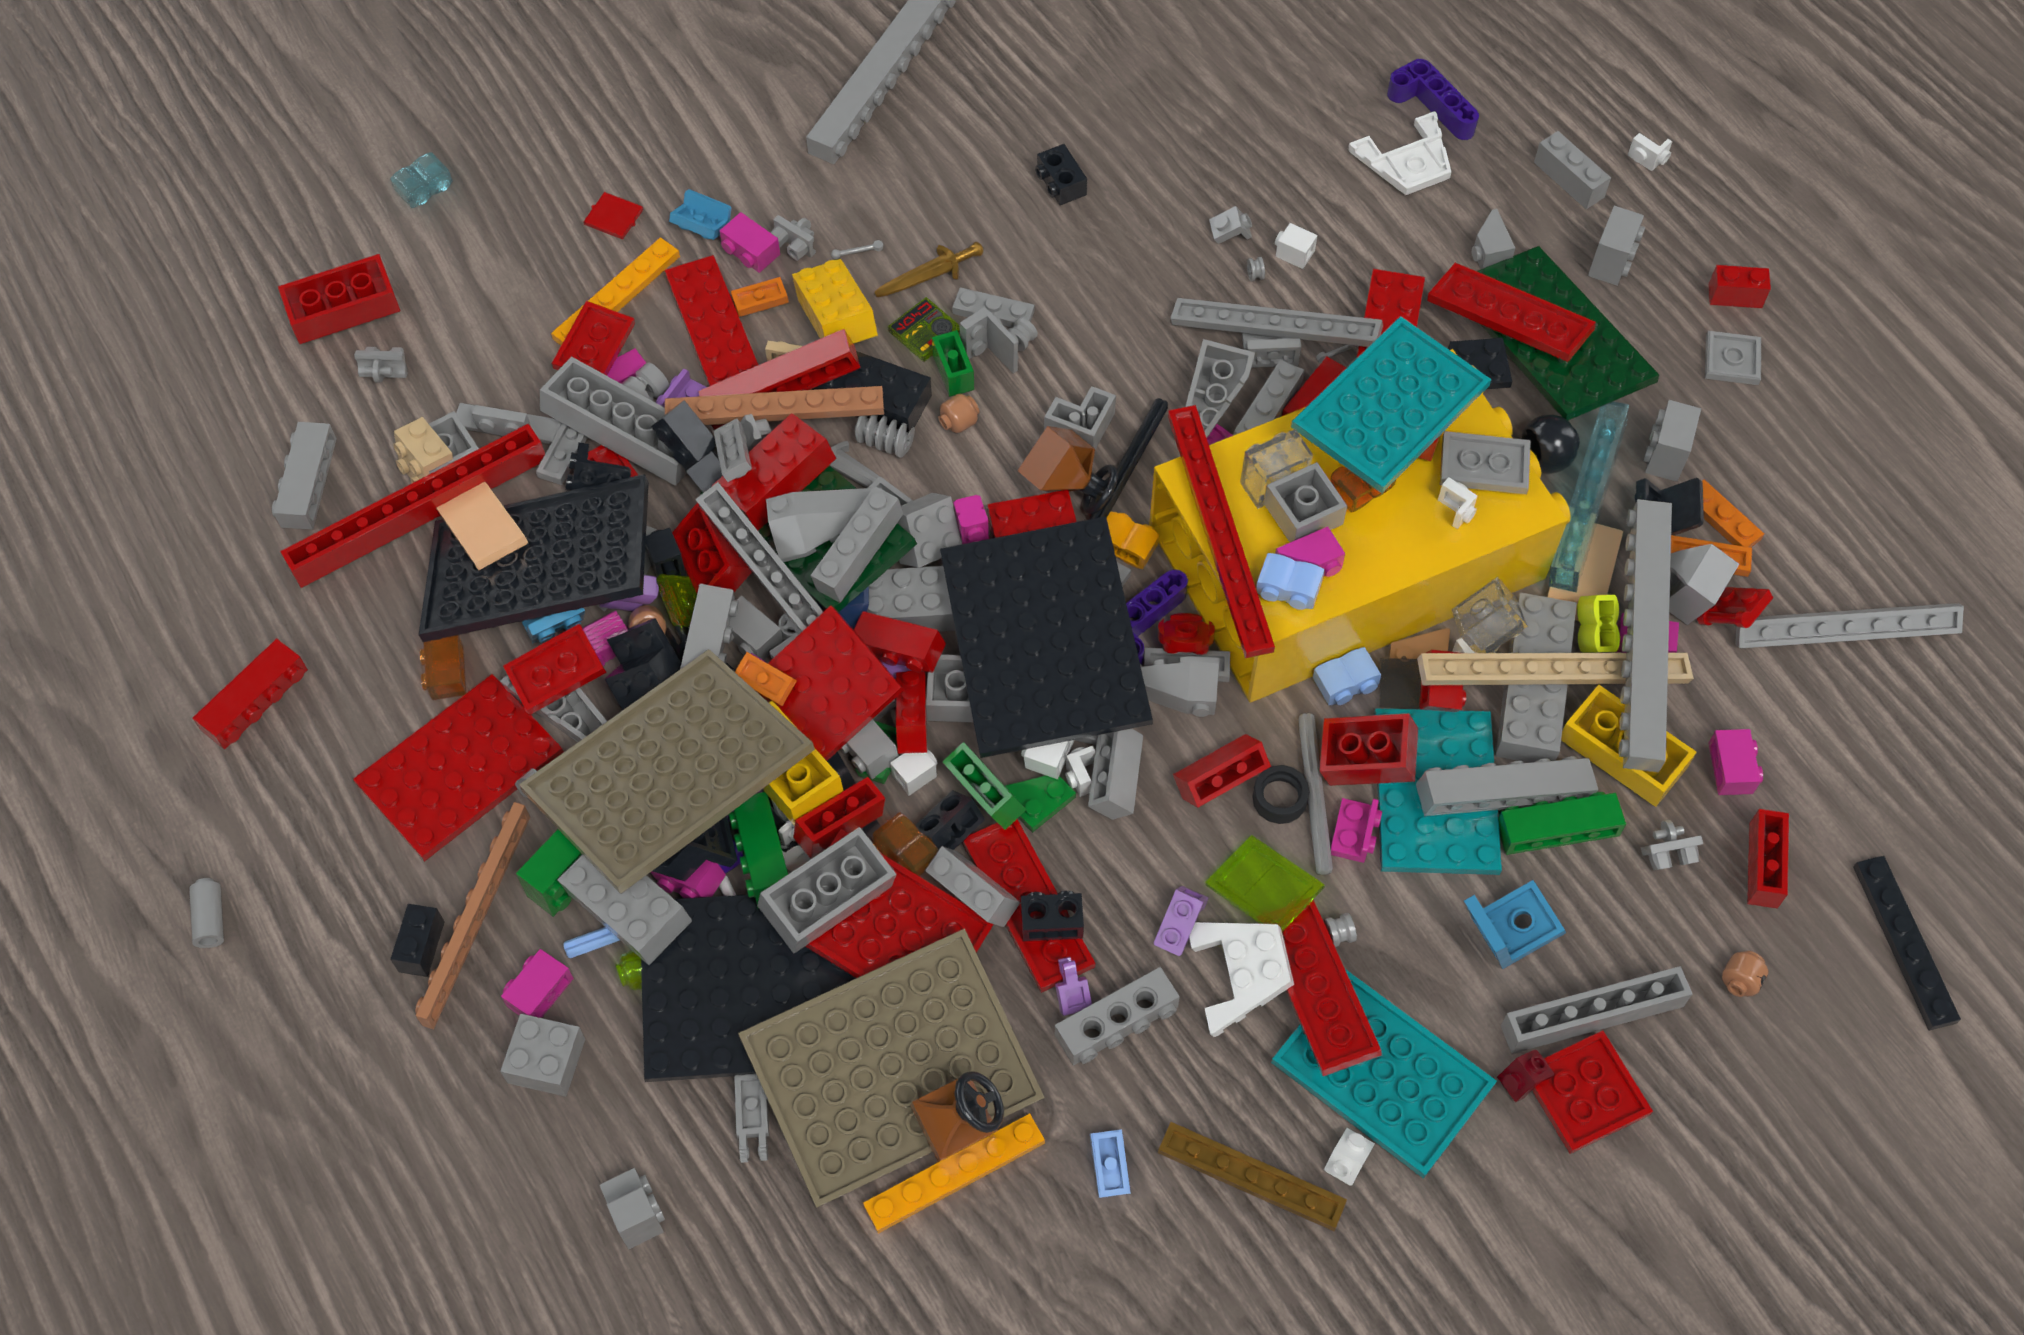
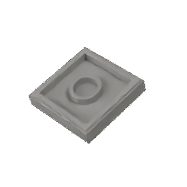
M1708 331L1705 348V379L1759 385L1761 381V337Z

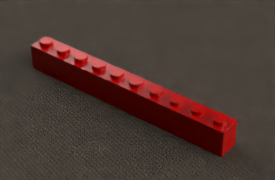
M528 423L280 552L300 588H303L441 516L437 507L477 485L486 482L490 489H493L539 465L545 456L542 443Z

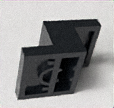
M1503 338L1450 341L1449 350L1453 349L1457 356L1473 365L1491 379L1490 386L1487 389L1511 388L1513 381Z
M656 618L615 633L607 639L620 665L605 678V681L622 710L626 709L681 668V662Z
M727 815L652 872L686 881L706 860L731 868L738 860Z

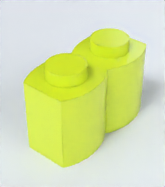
M1616 595L1580 596L1577 604V616L1581 624L1578 631L1580 651L1582 653L1617 652L1620 644V632L1616 624L1619 617V603Z

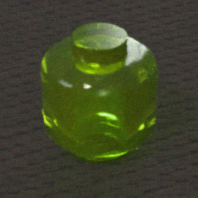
M632 950L621 954L619 957L620 963L615 965L622 986H628L632 991L642 989L641 958Z

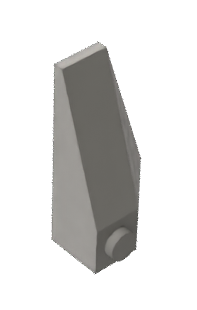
M1203 339L1185 407L1196 405L1206 438H1208L1249 378L1255 352Z
M873 488L792 492L766 499L768 523L779 558L786 562L806 557L816 552L815 548L828 540L831 543L836 541L838 535L841 534Z
M1189 656L1180 657V663L1165 664L1164 659L1154 660V664L1150 666H1142L1140 664L1149 701L1198 717L1215 714L1219 658Z

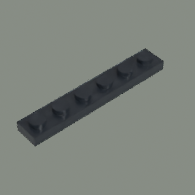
M1885 856L1856 862L1853 868L1928 1031L1957 1024L1961 1018Z

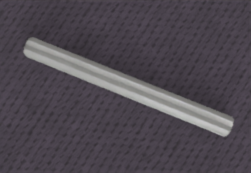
M1303 713L1299 716L1298 723L1304 774L1310 791L1308 807L1317 874L1328 875L1332 872L1333 865L1322 775L1320 773L1315 717L1311 713Z

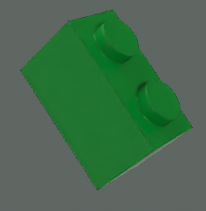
M958 331L932 337L933 357L949 397L974 390V370Z

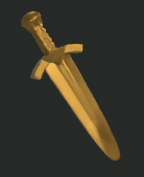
M974 242L969 248L954 254L950 249L938 245L937 254L939 257L882 285L875 291V296H887L952 271L953 279H958V263L974 256H982L983 246L979 242Z

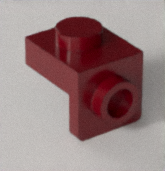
M1535 1049L1517 1057L1497 1078L1516 1103L1524 1099L1538 1084L1550 1079L1554 1072Z

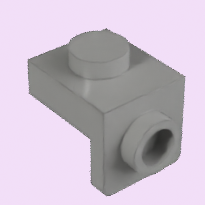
M1237 206L1209 219L1214 240L1218 244L1239 234H1242L1247 240L1252 238L1250 231L1252 227L1251 219L1247 213L1243 214Z

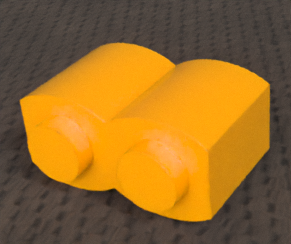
M1111 511L1107 516V522L1115 557L1120 558L1133 567L1144 569L1158 546L1160 535L1150 525L1135 523L1127 514Z

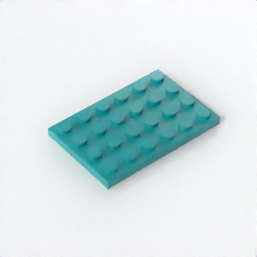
M1400 316L1292 420L1291 428L1380 493H1383L1490 386L1491 379Z
M1376 708L1374 715L1409 713L1418 727L1415 782L1377 783L1378 810L1382 811L1379 824L1381 872L1500 875L1502 865L1498 810L1424 816L1416 786L1424 772L1431 768L1439 767L1442 770H1450L1461 765L1474 768L1494 763L1491 711L1445 712Z
M1346 970L1381 1048L1382 1056L1323 1076L1300 1024L1272 1058L1271 1063L1424 1179L1495 1086L1497 1080Z

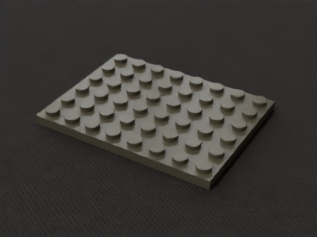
M708 649L524 780L519 786L522 792L610 884L622 894L814 751L815 748L811 740Z
M965 929L738 1033L816 1208L932 1153L933 1151L910 1104L958 1079L965 1072L974 1071L981 1073L995 1085L1003 1101L1004 1117L1045 1098ZM973 1081L978 1092L988 1093L982 1085ZM991 1102L988 1103L987 1110L993 1120L994 1105Z

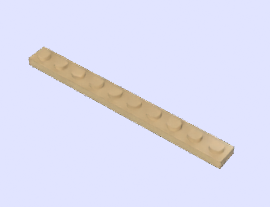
M1421 653L1417 658L1422 685L1626 684V678L1621 676V670L1627 653ZM1668 653L1667 684H1687L1691 682L1694 678L1688 653Z

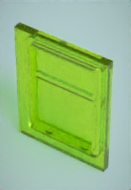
M1253 835L1205 882L1207 887L1258 923L1278 924L1282 932L1325 888L1322 882Z

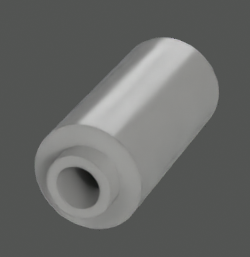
M211 878L198 879L189 887L192 944L199 948H212L224 942L221 885Z

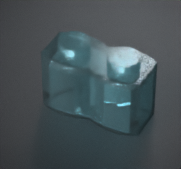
M432 152L422 155L411 166L400 169L390 178L394 190L411 208L425 204L432 195L445 191L453 182L449 170Z

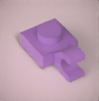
M1070 957L1059 959V969L1064 982L1055 984L1060 1012L1065 1016L1085 1009L1092 1005L1088 981L1085 977H1077L1075 961H1071Z

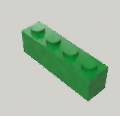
M765 792L753 795L734 809L733 812L729 813L732 830H739V834L734 835L738 852L744 851L745 856L739 857L743 875H750V879L745 880L749 898L755 897L757 907L760 893L788 875L768 795Z
M1597 792L1589 797L1579 799L1575 796L1567 797L1555 803L1541 801L1524 808L1511 806L1502 811L1498 819L1499 834L1506 855L1619 837L1626 826L1617 794H1606L1605 792Z

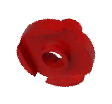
M1197 614L1170 615L1169 621L1164 623V619H1162L1158 624V640L1163 644V650L1170 654L1193 652L1197 655H1203L1208 652L1209 646L1214 642L1215 627L1213 623L1209 621L1208 625L1202 622V616Z

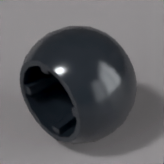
M1553 414L1542 415L1530 421L1524 428L1521 438L1523 440H1530V450L1538 459L1541 473L1546 474L1557 473L1569 467L1576 459L1580 444L1577 430L1567 419Z

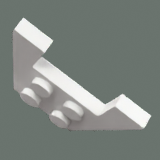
M1435 111L1415 118L1414 126L1423 139L1387 153L1381 154L1370 136L1349 143L1348 150L1351 154L1405 195L1450 179L1451 168L1446 149L1443 147L1442 133L1438 127V117Z
M1195 922L1189 937L1192 949L1197 952L1223 944L1234 994L1233 1000L1205 1008L1209 1031L1213 1037L1219 1036L1224 1032L1223 1029L1234 1022L1238 1023L1251 1010L1259 1005H1265L1294 985L1282 930L1278 924Z

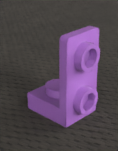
M1184 886L1177 888L1157 933L1154 945L1177 956L1182 955L1198 915L1205 909L1209 898Z

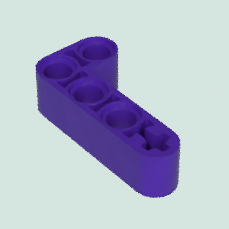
M1416 59L1392 72L1387 96L1392 102L1403 103L1416 96L1431 112L1435 111L1437 113L1439 121L1456 138L1469 140L1474 136L1479 119L1478 111L1429 61Z
M1174 569L1166 572L1126 603L1129 618L1134 617L1138 619L1137 621L1130 620L1141 665L1144 658V643L1138 636L1176 608L1186 598L1188 579L1181 570ZM1153 601H1154V602H1157V603H1159V604H1157V605H1152V604H1150L1149 602H1153Z

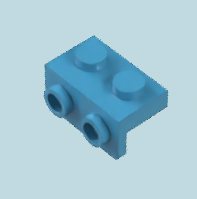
M688 189L685 191L683 204L670 213L669 222L678 225L681 229L700 234L705 239L714 240L720 236L719 230L730 222L731 206Z

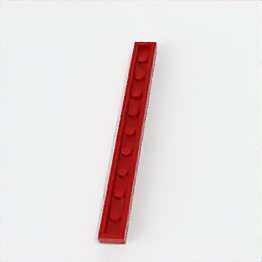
M1193 405L1168 410L1171 429L1245 659L1274 653L1275 645L1197 407Z

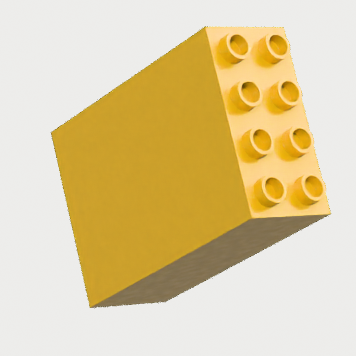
M1483 393L1445 430L1448 432L1512 438V424L1508 414L1500 406L1492 408ZM1305 408L1209 445L1256 588L1267 553L1275 554L1276 548L1290 543L1264 505L1268 484L1317 462L1347 504L1343 525L1331 530L1345 552L1342 569L1333 576L1323 577L1313 609H1295L1285 601H1267L1258 594L1275 650L1274 653L1246 659L1181 457L1154 467L1149 525L1160 535L1159 545L1172 568L1181 570L1186 574L1188 579V596L1199 615L1202 616L1203 622L1208 625L1209 621L1213 623L1215 627L1214 641L1219 650L1230 651V669L1248 701L1251 703L1313 677L1316 667L1327 661L1340 658L1353 650L1365 647L1368 653L1373 652L1392 642L1404 639L1546 579L1555 553L1559 551L1560 540L1566 525L1570 522L1571 516L1564 497L1558 492L1550 494L1541 481V468L1535 454L1530 450L1529 489L1527 495L1468 488V490L1478 495L1474 506L1477 508V511L1469 523L1463 522L1456 529L1452 526L1456 512L1438 501L1442 487L1440 485L1444 432L1441 435L1432 461L1417 458L1383 493H1380L1291 428L1292 420Z

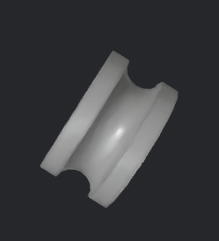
M1261 256L1257 257L1256 260L1252 258L1247 259V272L1251 282L1255 281L1256 278L1260 280L1265 279V267Z

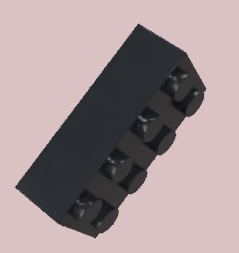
M858 351L856 353L860 364L859 369L812 388V390L882 386L884 415H878L877 422L883 416H886L888 426L893 419L897 420V429L905 423L907 424L906 432L908 433L913 427L915 428L932 396L931 377Z

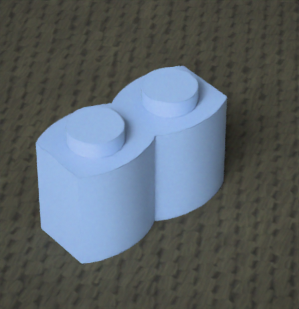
M1267 553L1257 581L1256 590L1267 601H1285L1293 608L1299 610L1313 609L1323 581L1324 569L1311 563L1294 561L1283 555Z
M1365 647L1353 650L1340 658L1327 661L1316 667L1313 673V679L1328 705L1336 703L1337 705H1343L1349 702L1355 694H1369L1378 687L1381 673Z

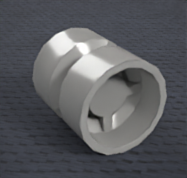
M647 362L636 371V377L630 376L622 383L624 386L652 401L653 398L657 399L660 395H663L670 387L664 374L650 362Z

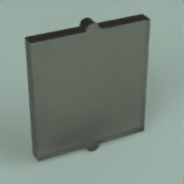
M1402 656L1401 659L1380 658L1379 708L1420 709L1421 676L1418 660L1407 659L1406 656Z

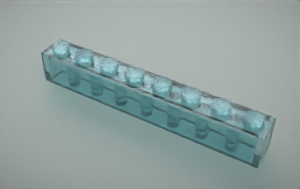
M1611 402L1601 406L1569 506L1570 522L1565 527L1552 561L1549 587L1577 593L1626 429L1629 404Z

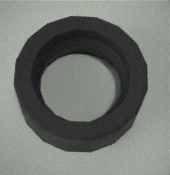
M1285 765L1271 766L1262 771L1256 778L1252 795L1254 807L1258 814L1269 822L1277 824L1290 823L1298 819L1305 811L1310 794L1309 785L1303 774L1295 768ZM1275 781L1289 783L1298 792L1297 802L1287 808L1271 805L1266 801L1263 793L1267 784Z

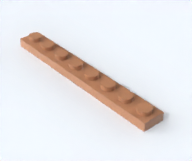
M882 386L665 398V414L685 400L704 425L727 424L736 418L741 422L743 417L749 414L753 415L755 421L761 419L782 421L791 413L799 419L884 415Z
M514 802L510 811H506L504 814L502 829L498 837H494L491 842L490 855L487 862H483L479 868L478 881L475 888L470 889L467 894L466 907L463 914L459 915L455 920L453 926L454 933L451 940L446 942L442 948L439 966L430 974L427 992L417 1002L415 1009L416 1017L424 1027L434 1030L528 824L530 816L523 804Z

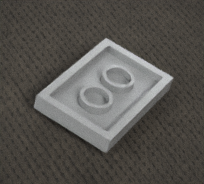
M1444 431L1442 437L1440 485L1449 477L1471 489L1527 495L1529 489L1530 440Z

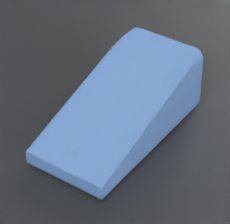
M1122 1129L1091 1133L1090 1142L1099 1198L1131 1194Z

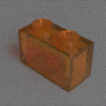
M459 635L424 642V649H420V660L422 666H425V673L421 674L423 690H428L432 700L465 695L464 646Z

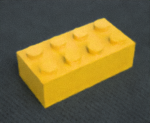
M841 259L829 260L822 265L804 268L800 272L792 274L798 301L820 339L842 329H845L853 343L878 336L873 310Z
M1598 684L1565 724L1561 741L1585 758H1589L1596 766L1657 807L1689 767L1697 752L1666 731V761L1659 772L1623 768V757H1619V744L1621 739H1624V730H1620V717L1622 713H1625V704H1621L1620 698Z
M773 701L769 702V704H771L779 713H781L789 722H791ZM816 749L763 788L765 793L794 826L796 819L844 791L840 776Z

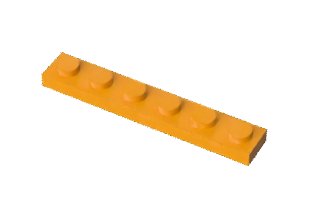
M660 237L588 301L618 312L680 257L679 250ZM584 305L551 333L552 339L558 344L562 345Z
M1029 1113L1001 1128L993 1135L865 1201L863 1206L879 1234L1045 1144V1139Z

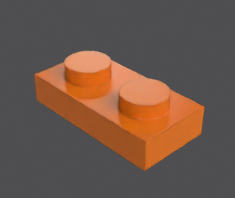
M780 277L731 291V297L739 317L789 303Z
M746 652L735 671L755 691L783 706L797 680Z

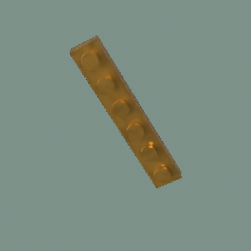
M1170 1122L1158 1149V1153L1332 1231H1335L1347 1199L1173 1122Z

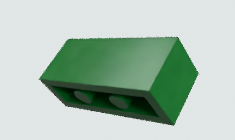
M964 742L942 761L986 812L1005 830L1027 810Z

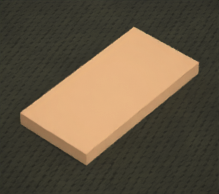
M486 482L437 507L439 514L478 570L528 543L525 535Z
M1571 517L1570 522L1565 528L1547 597L1577 602L1578 604L1580 596L1607 595L1623 531ZM1576 605L1575 620H1576V621H1579L1578 616H1577V605Z

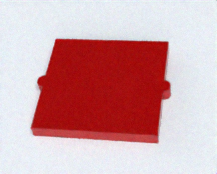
M604 192L597 203L591 206L592 210L583 222L586 226L623 240L631 227L636 225L635 221L644 209L641 205Z

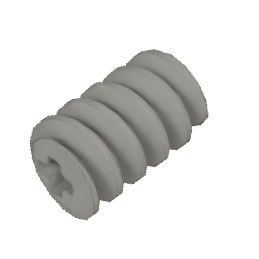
M871 415L870 418H867V416L858 417L855 426V436L858 443L865 442L867 446H875L877 450L881 451L885 449L888 454L895 452V455L900 458L909 451L914 439V427L908 433L906 432L907 424L905 423L897 429V420L893 419L888 426L886 416H883L879 422H877L878 415Z

